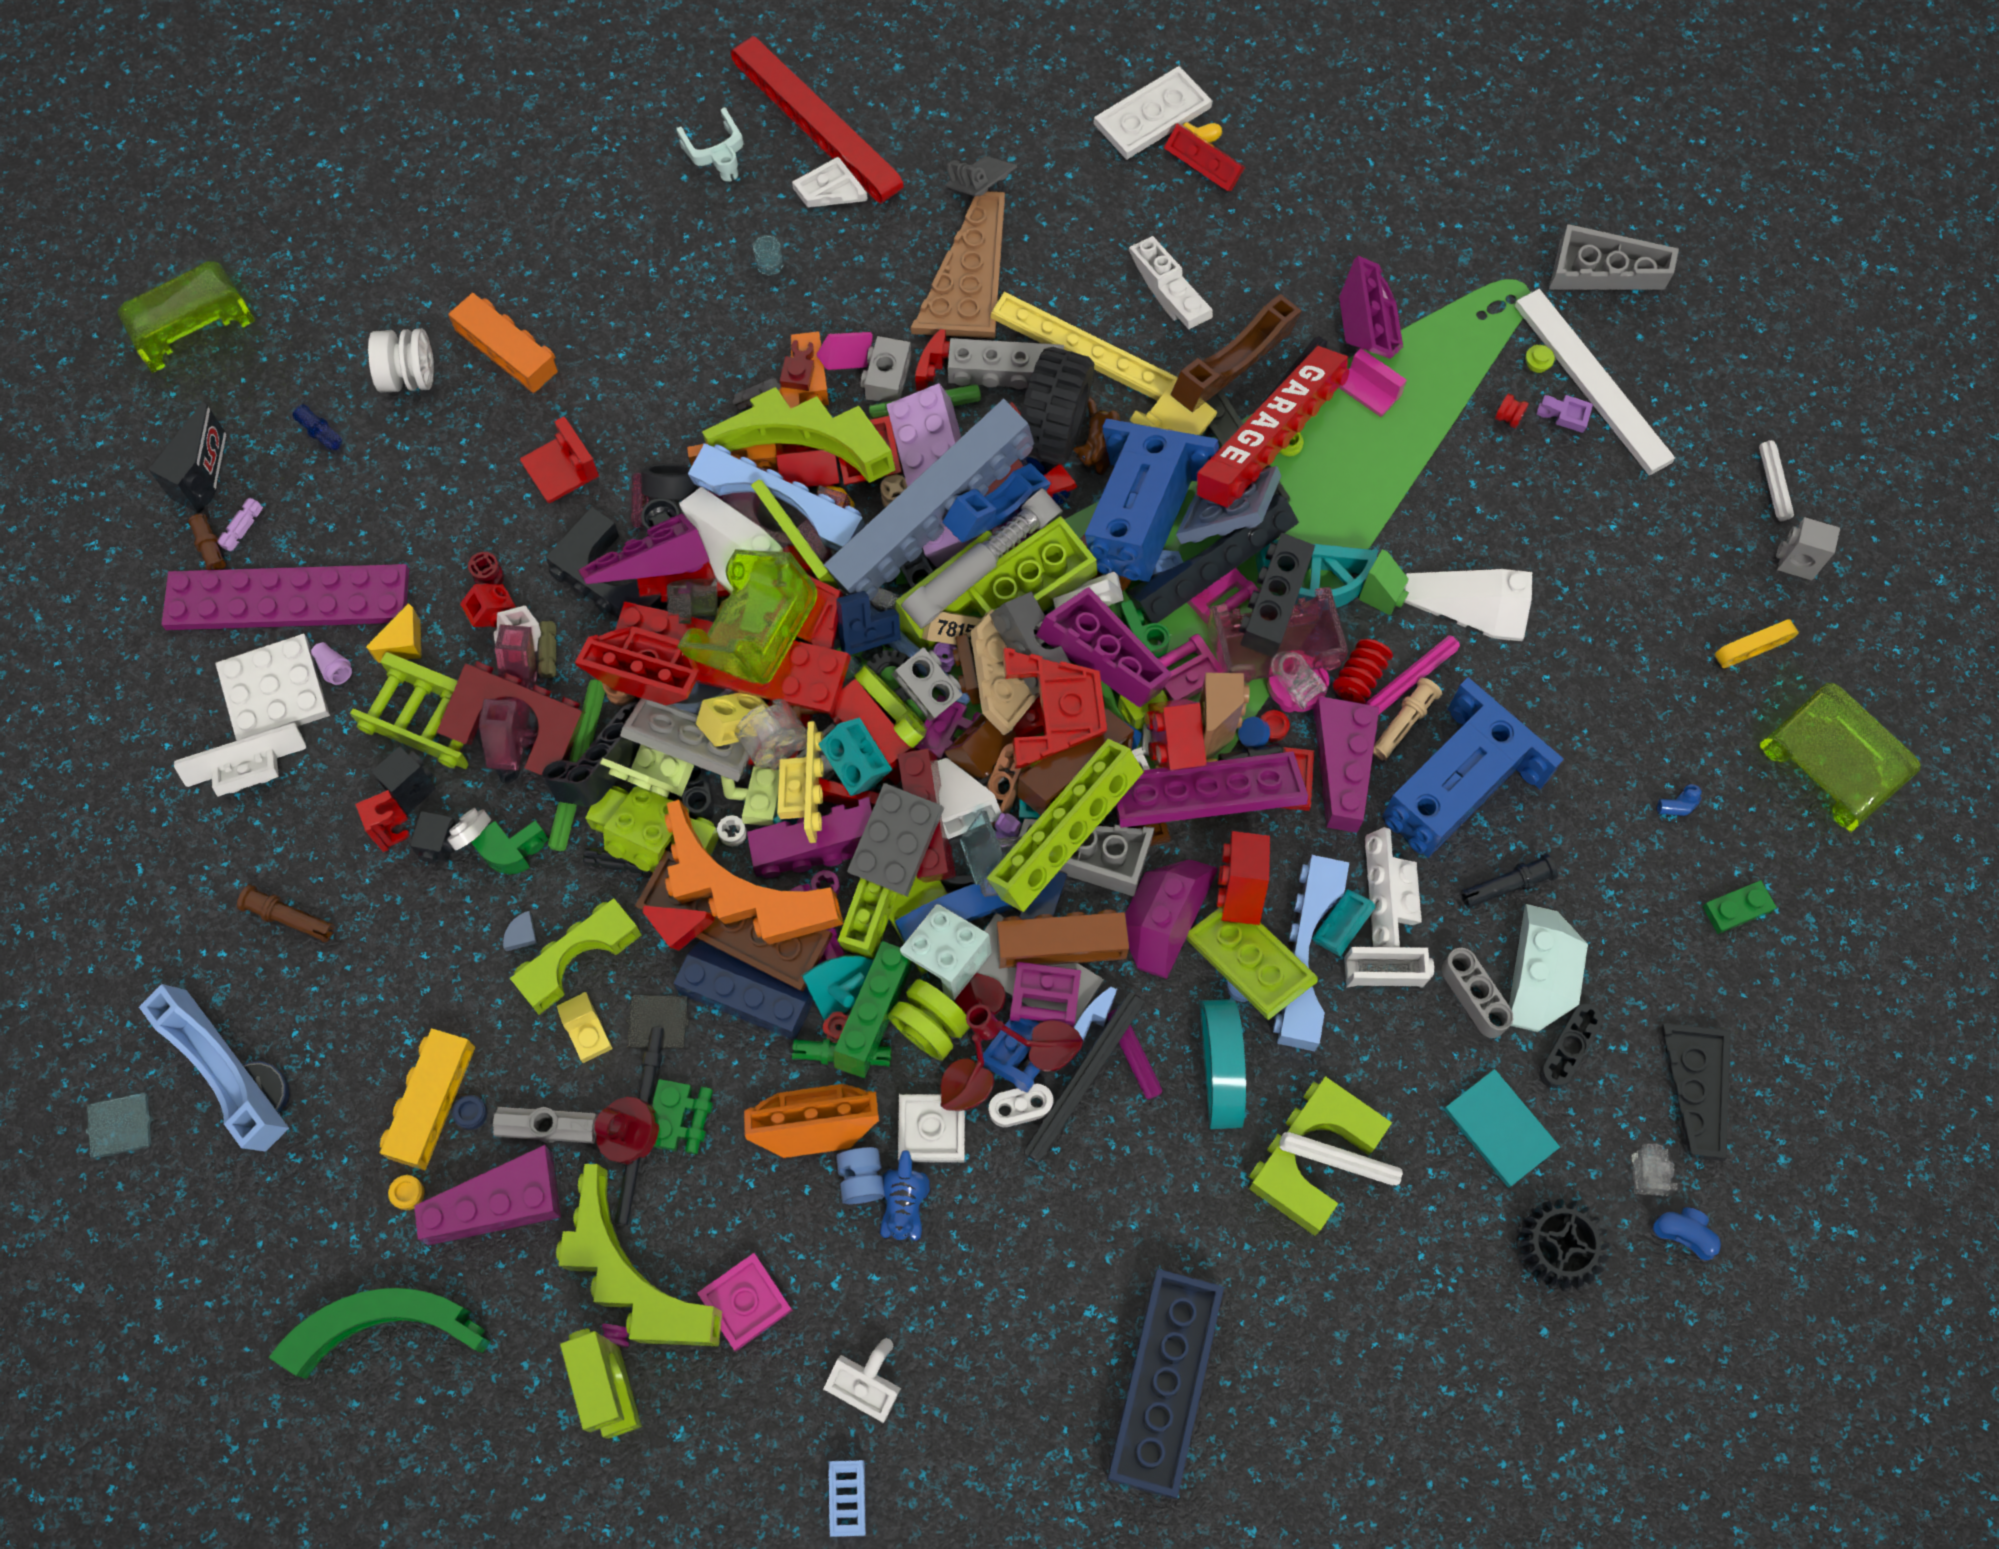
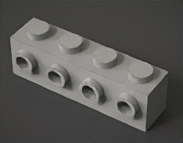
M950 338L948 383L960 386L976 384L991 388L996 386L1013 387L1015 389L1028 388L1031 375L1041 352L1048 347L1064 350V345Z

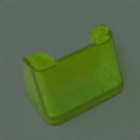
M215 261L204 262L200 266L136 298L124 302L118 309V316L132 344L152 373L165 367L162 361L165 352L168 355L173 353L169 343L221 318L225 326L230 324L229 320L238 321L242 327L255 322L254 317L223 266Z
M735 549L725 570L727 580L734 588L708 634L702 629L691 628L684 634L677 647L691 660L751 683L767 684L775 675L815 605L817 589L814 582L791 553Z
M1829 682L1818 689L1759 744L1766 756L1772 761L1784 763L1791 758L1837 801L1832 807L1834 820L1849 832L1854 831L1921 769L1919 760L1846 691L1837 684Z

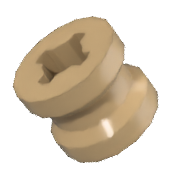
M891 475L882 481L881 497L884 507H887L896 498L893 497L894 494H901L907 488L906 479L903 476Z

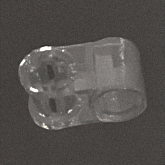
M1280 652L1272 659L1271 669L1285 687L1290 698L1302 710L1307 707V703L1320 692L1324 694L1328 690L1321 678L1310 668L1300 654ZM1290 657L1294 662V668L1291 673L1286 674L1282 665L1285 659Z

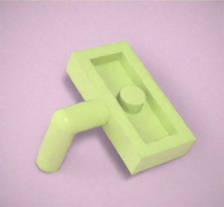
M753 766L748 788L735 787L734 780L721 775L724 796L727 799L745 801L742 813L743 824L763 826L774 824L773 819L776 818L778 809L779 769Z

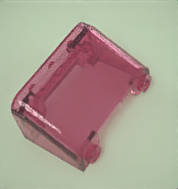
M1331 587L1315 589L1316 596L1307 602L1304 597L1298 598L1297 605H1294L1281 645L1274 658L1240 645L1243 634L1238 632L1244 615L1250 616L1251 613L1241 614L1240 608L1233 609V613H1230L1226 604L1211 606L1207 629L1223 673H1244L1245 685L1251 680L1320 668L1333 670L1340 667L1341 662L1345 660L1348 654V649ZM1261 616L1263 619L1271 621L1268 617Z

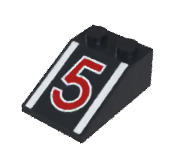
M202 402L149 468L150 473L170 499L198 514L211 502L213 495L217 491L227 440V433L206 403Z

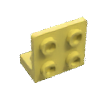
M1174 379L1151 411H1148L1147 414L1135 411L1129 420L1134 424L1201 436L1217 415V411L1206 402L1193 413L1170 395L1177 379Z

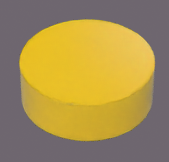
M410 1175L396 1178L388 1190L390 1202L401 1210L414 1209L415 1205L422 1202L425 1194L423 1184L417 1178Z

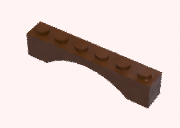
M1279 294L1265 305L1249 325L1226 347L1208 358H1197L1180 372L1170 395L1193 413L1288 337L1302 310Z

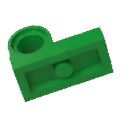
M1132 600L1120 603L1119 618L1157 659L1167 654L1170 641V632L1167 627L1159 623L1145 625L1141 610L1135 609ZM1155 639L1160 641L1162 644L1152 645L1148 641Z

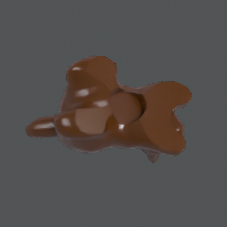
M1089 397L1087 404L1090 416L1088 440L1084 445L1074 447L1073 451L1078 454L1076 458L1080 459L1085 466L1091 467L1096 465L1097 473L1102 475L1107 470L1110 462L1102 427L1106 418L1121 421V418L1116 410L1110 412L1104 410L1097 411L1096 402L1092 397Z

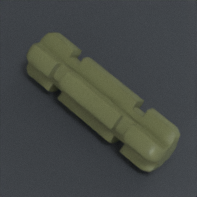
M542 621L539 623L541 636L539 637L538 659L540 660L538 663V673L541 678H554L556 675V625L553 621Z

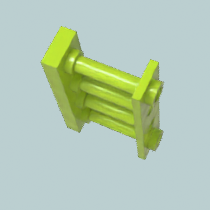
M386 652L380 662L387 671L388 679L367 714L354 708L352 709L350 714L357 722L356 727L367 734L373 735L376 732L437 757L441 764L449 768L459 766L467 769L469 764L460 752L464 745L463 743L452 739L449 746L446 747L433 741L458 681ZM406 681L413 684L415 689L395 724L380 720L379 717L399 683L403 684ZM431 692L440 695L442 700L422 735L419 736L407 731L406 728L425 695ZM495 702L485 714L495 718L501 708L499 703Z

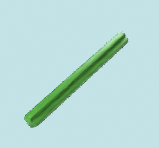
M592 679L588 684L582 711H585L586 714L575 737L569 759L570 762H577L593 743L605 695L602 682ZM558 802L548 842L550 849L555 851H564L566 849L577 805Z

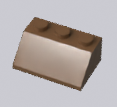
M1205 673L1199 703L1201 706L1206 760L1212 759L1232 741L1236 729L1242 726V716H1245L1246 704L1249 703V685H1244V673Z

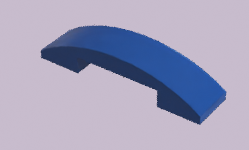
M985 880L937 898L895 921V924L905 943L937 904L968 922L993 913L995 916L996 913L1000 914L1015 907L1002 901L989 881Z

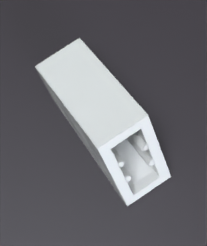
M948 758L938 761L941 780L939 802L944 807L941 816L947 839L996 821L1001 810L995 795Z

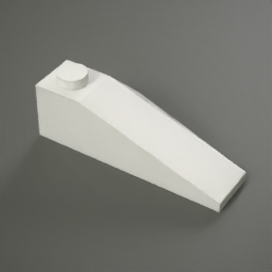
M700 487L679 503L684 516L698 530L717 582L737 601L748 594L747 590L754 564L759 555L777 559L782 563L783 548L767 532L705 488Z
M1494 569L1406 574L1409 581L1405 590L1409 594L1404 603L1436 616L1444 615L1458 621V625L1463 627L1469 625L1483 631V635L1490 638L1523 641L1532 600V572Z

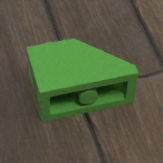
M1382 549L1366 578L1359 600L1391 615L1396 606L1399 608L1403 606L1409 594L1405 590L1409 579L1387 551Z

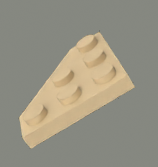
M992 609L983 616L970 633L982 714L1005 735L1013 729L1040 694L1038 693L1033 696L1023 678L1005 679L1002 651L1007 646L990 617V614L994 612Z

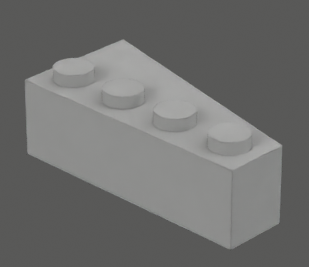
M1567 224L1559 243L1549 290H1665L1674 274L1679 249Z
M1024 819L1017 842L1037 820ZM1114 825V827L1097 826L1059 871L1068 874L1067 876L1134 897L1150 848L1154 828H1120V825Z

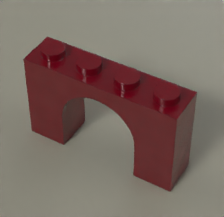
M476 661L474 666L465 663L436 733L463 744L471 745L487 709L501 699L518 698L526 702L533 709L539 726L537 739L524 768L542 775L544 768L550 763L558 760L566 761L586 714L585 711L579 709L581 703L564 696L561 702L550 698L552 691L534 685L532 690L521 686L523 680L508 673H505L503 678L492 674L494 668Z

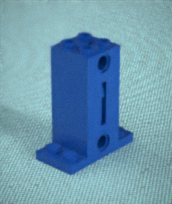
M1106 418L1102 428L1110 465L1115 467L1085 532L1088 550L1097 560L1098 572L1102 574L1115 572L1119 576L1130 580L1149 582L1192 481H1197V472L1219 450L1218 439Z
M1469 677L1460 684L1447 709L1451 712V716L1455 721L1464 725L1392 796L1382 816L1385 819L1386 825L1393 832L1403 835L1415 852L1424 854L1427 858L1516 769L1527 783L1541 789L1564 760Z

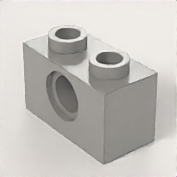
M877 336L875 346H870L868 351V371L864 370L861 377V387L865 388L866 400L885 403L901 399L911 362V342Z
M1804 517L1797 527L1791 528L1787 541H1781L1776 553V558L1780 559L1777 570L1813 580L1834 555L1840 528Z

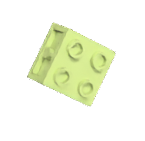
M642 744L631 769L604 758L600 762V764L611 768L608 774L625 781L627 780L632 784L668 797L670 792L682 796L694 768V765Z

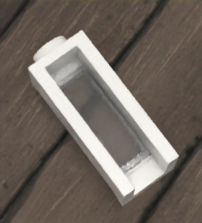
M1351 947L1344 957L1346 988L1353 986L1424 987L1434 975V961L1432 958H1429L1428 948Z

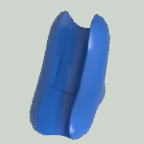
M1683 1208L1681 1214L1666 1212L1656 1220L1653 1226V1230L1659 1238L1677 1241L1690 1248L1700 1259L1705 1261L1711 1260L1714 1255L1719 1253L1721 1248V1242L1717 1234L1707 1228L1709 1218L1701 1211L1693 1208Z

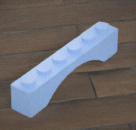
M704 443L688 472L695 485L703 487L718 496L742 492L756 493L751 484L758 479L762 480L775 498L781 499L795 507L810 521L824 546L837 552L866 526L861 517L862 514L858 510L850 506H846L844 509L835 505V501L827 495L820 493L819 496L808 492L809 489L799 482L793 481L792 484L782 480L783 477L779 473L771 469H767L765 472L757 468L756 463L748 458L741 457L737 459L731 456L729 450L720 445L712 447Z
M1312 855L1308 865L1302 864L1299 883H1304L1303 893H1297L1294 912H1298L1299 916L1298 922L1291 925L1289 941L1294 942L1292 953L1308 968L1309 946L1313 931L1327 911L1342 898L1345 892L1349 862ZM1313 987L1283 1008L1282 1014H1276L1273 1032L1278 1033L1277 1044L1310 1051L1317 1049L1320 1044L1325 1012L1316 998Z
M161 984L139 1006L154 1029L178 1048L207 1080L221 1105L224 1125L241 1148L266 1152L289 1129L187 990Z

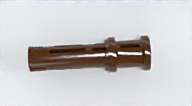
M253 884L245 886L237 900V909L242 912L248 910L260 915L261 919L265 922L278 921L315 937L324 943L328 942L334 933L329 931V929L334 930L335 924L283 903L281 897L276 894L270 896L258 891L257 887Z

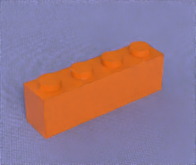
M471 293L448 314L456 332L532 393H535L558 372L553 352L545 345L539 346L528 331L519 330L509 316L506 314L500 315L486 298L480 299L474 293Z

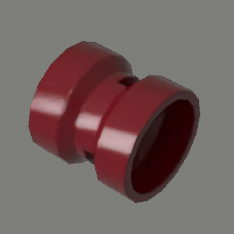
M479 552L471 557L468 562V569L476 584H502L504 582V573L499 566L497 558L492 553Z

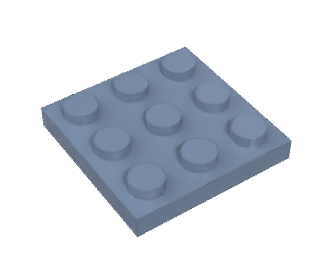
M1274 466L1263 469L1255 482L1252 481L1245 489L1241 498H1237L1228 508L1197 496L1196 491L1176 533L1180 543L1183 544L1191 541L1197 543L1209 536L1217 534L1223 536L1235 529L1243 527L1253 528L1259 525L1264 519L1281 478L1278 467Z

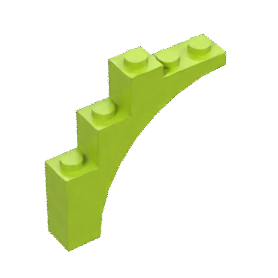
M776 387L751 398L752 408L702 431L706 444L712 447L720 445L730 452L755 445L776 443L798 444L821 449L848 462L869 483L895 471L891 449L860 406L832 418L817 396L790 408Z
M584 1164V1172L580 1174L578 1180V1191L581 1194L580 1204L574 1212L576 1232L563 1231L562 1240L558 1242L556 1249L559 1266L569 1271L597 1272V1276H594L591 1283V1294L594 1297L595 1303L605 1307L633 1308L632 1313L628 1314L626 1323L630 1340L638 1343L719 1346L722 1311L712 1306L686 1303L670 1297L651 1285L639 1273L621 1248L611 1222L607 1199L608 1170L598 1164Z

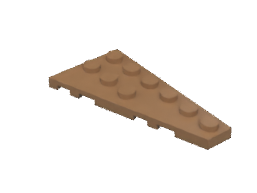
M987 191L983 195L974 197L965 216V221L954 238V244L951 250L947 252L932 283L929 295L926 300L924 299L920 307V313L911 326V334L935 335L940 329L946 330V336L995 339L996 321L990 317L992 310L998 302L1005 192Z

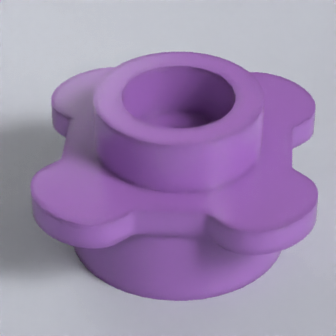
M939 642L931 651L940 659L942 663L940 667L946 673H949L951 667L955 664L953 649H956V646ZM946 654L948 657L943 658L942 655Z

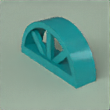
M1270 544L1255 554L1258 573H1260L1262 566L1268 567L1270 560L1265 559ZM1314 544L1315 548L1308 568L1311 569L1310 589L1300 588L1294 607L1310 611H1325L1341 607L1354 600L1363 589L1368 573L1377 559L1378 550ZM1320 570L1332 571L1345 586L1332 590H1319ZM1349 573H1357L1360 575L1356 579H1354Z
M1234 999L1201 1000L1199 1004L1209 1129L1242 1128L1246 1107V1070L1243 1033L1238 1006Z

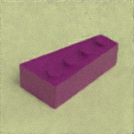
M1087 587L1047 614L1036 634L1037 637L1053 648L1061 646L1066 656L1079 666L1100 671V678L1103 683L1139 708L1160 694L1172 675L1090 587Z

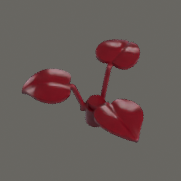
M976 972L956 997L955 1004L966 1014V1022L975 1033L972 1040L975 1042L978 1062L976 1064L973 1060L965 1058L949 1065L941 1080L940 1106L948 1111L968 1110L979 1105L989 1096L993 1088L994 1076L989 1070L982 1068L984 1057L981 1041L995 1038L999 1031L1002 1030L1023 1045L1031 1047L1029 1059L1036 1068L1042 1071H1055L1065 1066L1081 1049L1083 1045L1081 1035L1076 1029L1066 1023L1049 1020L1036 1025L1032 1031L1033 1041L1027 1040L1005 1026L1002 1021H998L994 1016L1002 1009L1005 1003L1006 992L1002 984L992 977Z

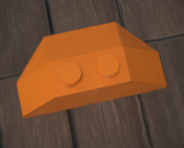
M846 1084L780 1092L760 1102L755 1108L750 1107L744 1111L745 1138L783 1158L850 1149L879 1121L876 1092H866Z

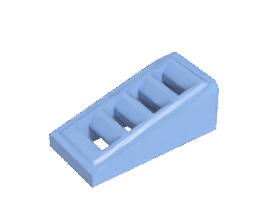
M864 1460L829 1461L830 1537L866 1536ZM857 1472V1479L837 1480V1473ZM857 1487L856 1495H838V1488ZM857 1502V1510H838V1503ZM858 1517V1525H838V1518Z

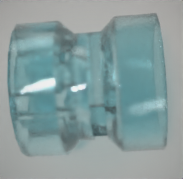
M763 235L756 239L753 244V251L758 271L766 275L778 273L783 267V256L779 240L771 235Z

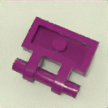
M939 694L936 701L944 702L946 697ZM955 701L932 721L926 719L924 723L928 728L926 735L913 749L917 751L928 748L937 755V761L942 760L945 756L944 751L953 743L952 739L957 729L965 731L982 714L975 712L972 720L964 718L967 706Z

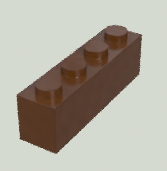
M1105 709L1107 732L1102 736L1042 759L1032 768H1026L1018 779V797L1041 816L1107 739L1132 749L1134 730L1110 710Z

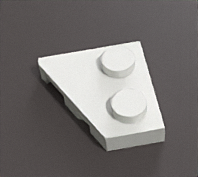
M839 157L792 182L793 189L807 207L867 200V192Z

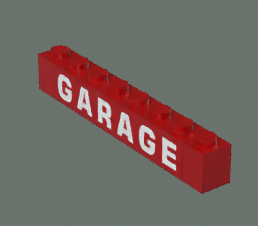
M1317 346L1197 472V496L1227 508L1237 498H1241L1250 483L1258 479L1261 471L1267 465L1273 463L1276 455L1289 445L1290 440L1297 432L1300 433L1307 421L1312 416L1315 417L1320 407L1326 401H1330L1334 392L1346 383L1349 377V369H1347L1348 356Z

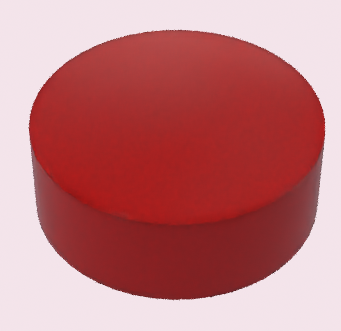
M1278 710L1265 712L1260 719L1266 721L1270 727L1268 741L1278 742L1283 740L1290 727L1288 717Z

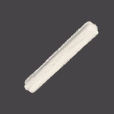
M1285 1132L1281 1136L1279 1145L1284 1151L1389 1185H1399L1401 1182L1403 1171L1399 1167L1291 1132Z

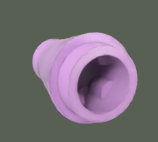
M324 642L318 643L312 648L311 655L315 658L325 681L339 685L350 678L352 669L349 660L331 649Z

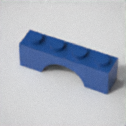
M1030 463L1013 471L997 489L986 496H983L975 488L956 497L942 523L954 536L964 543L1012 520L1015 516L1017 517V514L1022 511L1021 507L1040 489L1044 488L1047 491L1051 483Z

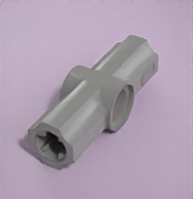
M498 1107L494 1114L493 1135L504 1138L534 1139L545 1143L555 1141L594 1143L596 1139L594 1124L598 1115L596 1113L553 1111L547 1107L538 1109ZM547 1118L553 1119V1125L550 1130L539 1132V1125L543 1120Z

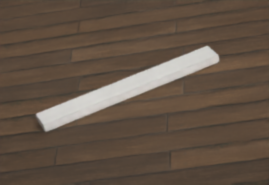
M1538 289L1517 300L1515 303L1516 309L1543 343L1553 351L1558 362L1647 474L1650 476L1673 463L1675 459L1673 454L1543 292Z

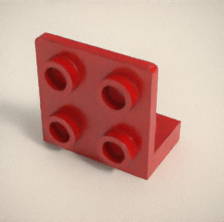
M565 416L554 421L558 431L554 435L555 440L520 458L521 464L547 503H552L599 477L592 456Z

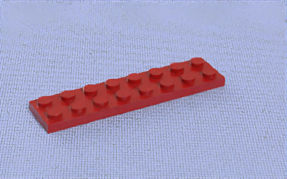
M624 602L615 629L634 626L687 642L700 671L696 681L698 683L831 715L834 714L851 660V656L845 652L760 633V635L747 633L737 627L629 602Z

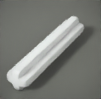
M1770 440L1761 443L1759 449L1776 517L1779 521H1786L1793 518L1794 512L1777 445L1774 441Z

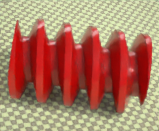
M1361 639L1357 642L1356 649L1351 652L1350 658L1339 672V677L1333 682L1334 691L1344 701L1365 704L1364 698H1369L1371 695L1370 689L1375 688L1377 685L1375 679L1382 677L1383 673L1381 670H1385L1388 667L1387 661L1393 658V653L1389 647L1372 639Z

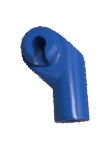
M1694 784L1687 785L1676 800L1659 799L1657 805L1658 814L1680 816L1690 814L1701 801L1700 795L1702 791L1700 787Z

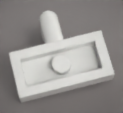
M888 1338L883 1339L871 1353L865 1368L841 1355L837 1359L823 1389L884 1423L901 1390L900 1387L877 1375L883 1360L893 1349V1342Z

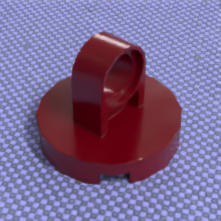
M627 1096L615 1100L607 1108L603 1109L597 1116L594 1124L596 1141L601 1153L611 1161L626 1165L632 1164L633 1162L631 1161H635L639 1157L644 1158L654 1147L659 1133V1124L655 1123V1116L653 1114L656 1113L654 1108L641 1099Z

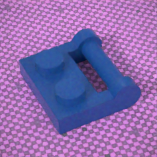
M1020 1018L1019 1021L1009 1019L1005 1026L1027 1040L1033 1041L1032 1031L1040 1023ZM1002 1030L983 1053V1067L1012 1082L1023 1092L1030 1091L1034 1085V1078L1040 1072L1031 1062L1023 1072L1016 1069L1031 1047L1023 1045Z

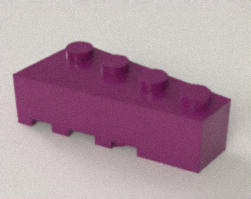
M1318 696L1313 709V715L1316 722V741L1320 757L1319 767L1323 782L1322 792L1326 827L1357 833L1364 820L1379 707Z
M869 797L858 800L859 806L846 809L845 805L831 808V813L821 817L822 830L817 831L816 843H810L804 830V818L798 819L795 825L784 821L747 832L756 877L774 878L779 876L780 872L790 870L805 872L810 870L811 866L821 864L836 866L841 864L842 860L852 859L872 813Z
M543 1145L415 1205L418 1240L427 1245H433L561 1218L553 1152Z

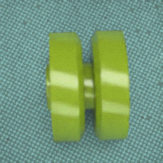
M919 979L906 992L910 1004L898 1002L888 1013V1018L914 1045L931 1057L943 1061L953 1049L950 1037L962 1038L970 1027L966 1022V1014L958 1005L940 990Z

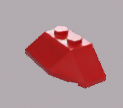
M634 626L610 631L601 636L594 635L588 637L575 661L578 667L613 690L666 706L687 699L700 675L699 668L687 642Z

